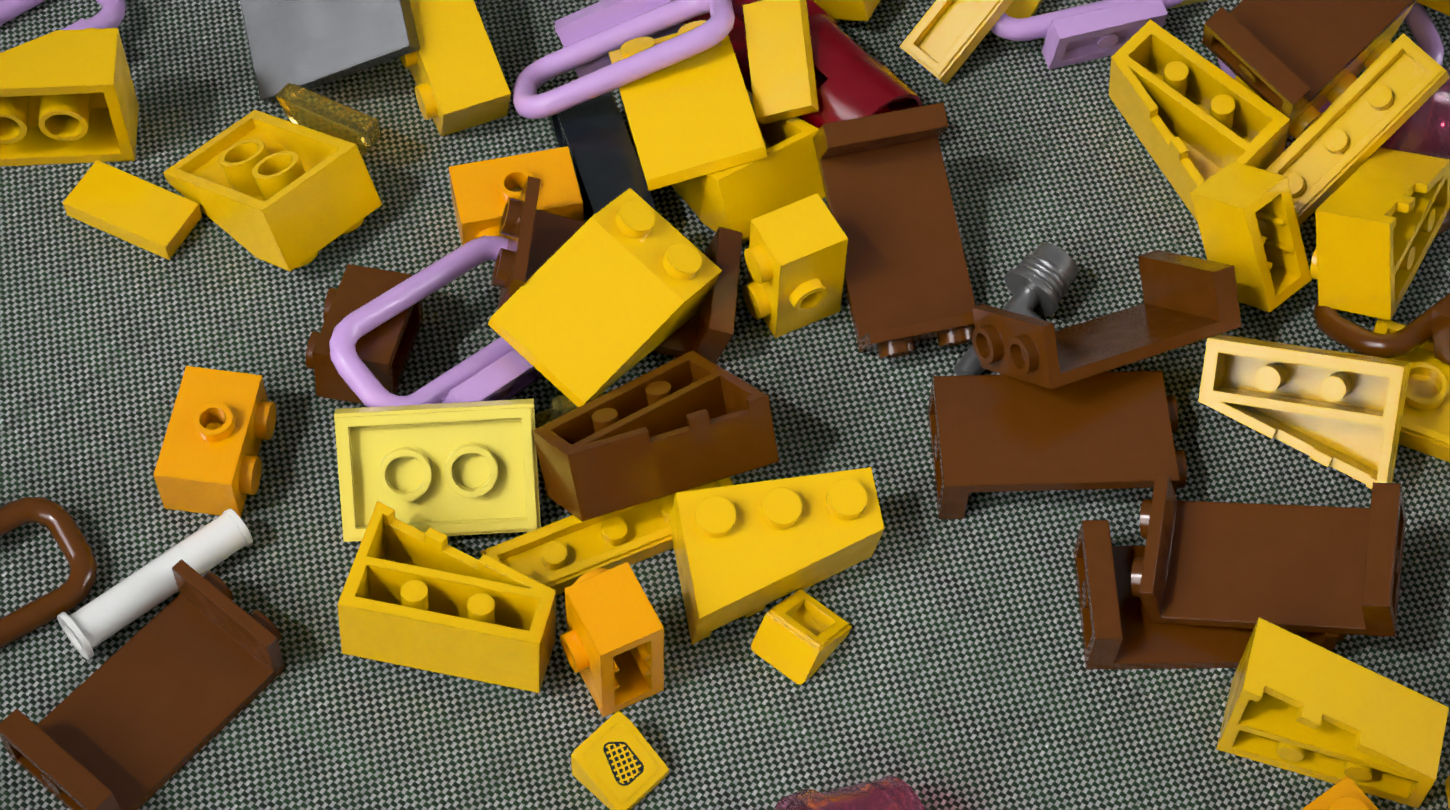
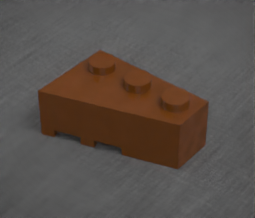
M693 350L532 431L547 496L581 521L779 462L769 396Z

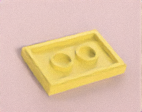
M534 398L342 408L335 410L334 421L344 542L362 541L377 501L395 509V518L424 533L430 527L447 536L531 532L541 528L537 450L532 432L536 429Z

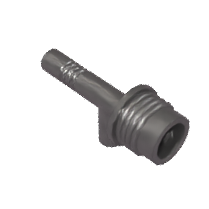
M1046 242L1040 243L1032 254L1024 257V260L1020 262L1016 269L1009 270L1006 274L1005 283L1013 296L1002 309L1040 320L1043 319L1036 313L1045 316L1053 315L1058 309V302L1068 292L1069 285L1078 275L1079 270L1076 263L1058 246ZM973 345L954 366L953 370L957 376L980 375L983 372L984 368H981L980 360L975 353Z

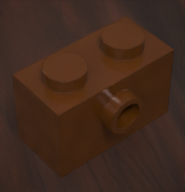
M351 264L347 265L339 287H331L327 293L323 313L324 324L321 332L313 331L307 344L306 367L314 369L316 396L363 404L339 375L331 361L329 341L334 327L348 314L413 276V274ZM422 300L360 337L355 345L359 358L382 386L395 395L423 322Z

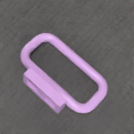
M602 0L555 21V31L564 48L534 61L518 75L513 87L514 107L518 114L524 118H546L697 55L718 44L733 29L735 15L732 1ZM710 13L711 18L693 30L611 64L608 52L620 49L625 42L638 37L657 39L678 33V30L684 26L683 22ZM575 69L579 77L578 79L537 95V89L556 76Z
M1102 0L1019 19L1004 13L990 31L1001 38L1011 41H1030L1044 37L1045 42L1042 53L1050 70L1114 55L1150 19L1163 28L1168 16L1166 9L1181 4L1183 0Z
M482 236L467 242L348 314L334 327L329 341L331 361L339 375L367 407L508 400L543 376L510 344L500 337L414 393L406 396H397L382 386L356 352L355 345L360 337L482 262L496 260L500 248L507 249V238L501 236Z

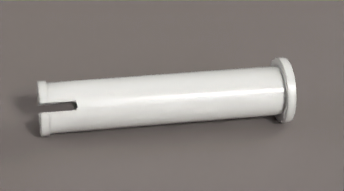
M229 508L221 516L203 526L70 616L65 612L57 615L59 624L77 651L85 659L89 660L94 656L93 648L179 591L172 567L181 559L202 575L205 571H209L242 547L253 543L252 536L242 519L235 511Z

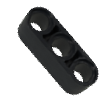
M611 91L551 116L559 148L569 147L583 201V213L586 221L629 188L656 210L651 191L648 190L644 173Z

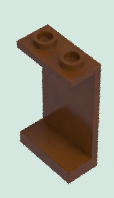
M1242 0L1230 13L1221 7L1205 22L1202 43L1255 93L1290 118L1291 121L1416 0Z
M943 102L826 123L820 127L813 137L828 209L848 238L844 284L859 353L878 350L879 359H890L916 352L914 342L938 338L940 348L965 344L972 341V334L975 329L972 307L976 305L938 138L949 127Z
M528 176L519 198L509 197L504 207L499 232L509 236L507 249L500 248L491 280L492 285L501 287L498 309L586 223L537 210L541 180ZM723 227L718 228L703 254L722 270L721 274L697 314L657 346L653 352L678 358L693 350L711 362H717L734 332L742 232Z
M1162 250L1139 255L1143 304L1058 331H1054V324L1052 322L984 304L972 307L975 325L972 334L973 347L980 360L981 368L1048 389H1054L1242 327L1234 265Z
M1162 371L1103 372L1054 389H1048L1007 375L933 376L928 405V420L938 519H964L970 492L1152 488L1153 491L1156 474L1169 475L1175 494L1177 488H1184L1186 485V456L1183 450H1175L1173 434L1176 433L1178 426L1177 401L1174 395L1166 396Z
M1156 474L1152 499H1144L1141 504L1140 533L1142 538H1146L1144 558L1136 557L1133 561L1131 573L1133 597L1141 598L1150 623L1254 629L1260 617L1287 631L1395 637L1406 524L1401 483L1373 482L1370 508L1182 501L1176 499L1169 475Z
M1082 520L1073 555L1086 670L1238 667L1254 629L1150 623L1141 598L1133 597L1131 589L1133 561L1136 557L1144 558L1145 546H1112L1109 520ZM1289 631L1331 652L1336 643L1342 642L1345 634Z
M181 559L172 567L180 594L43 720L35 725L16 708L0 723V738L10 757L69 810H138L286 669L278 643L282 636L277 627L260 611L253 609L248 614L233 602L234 596L230 589L214 573L205 571L200 575Z

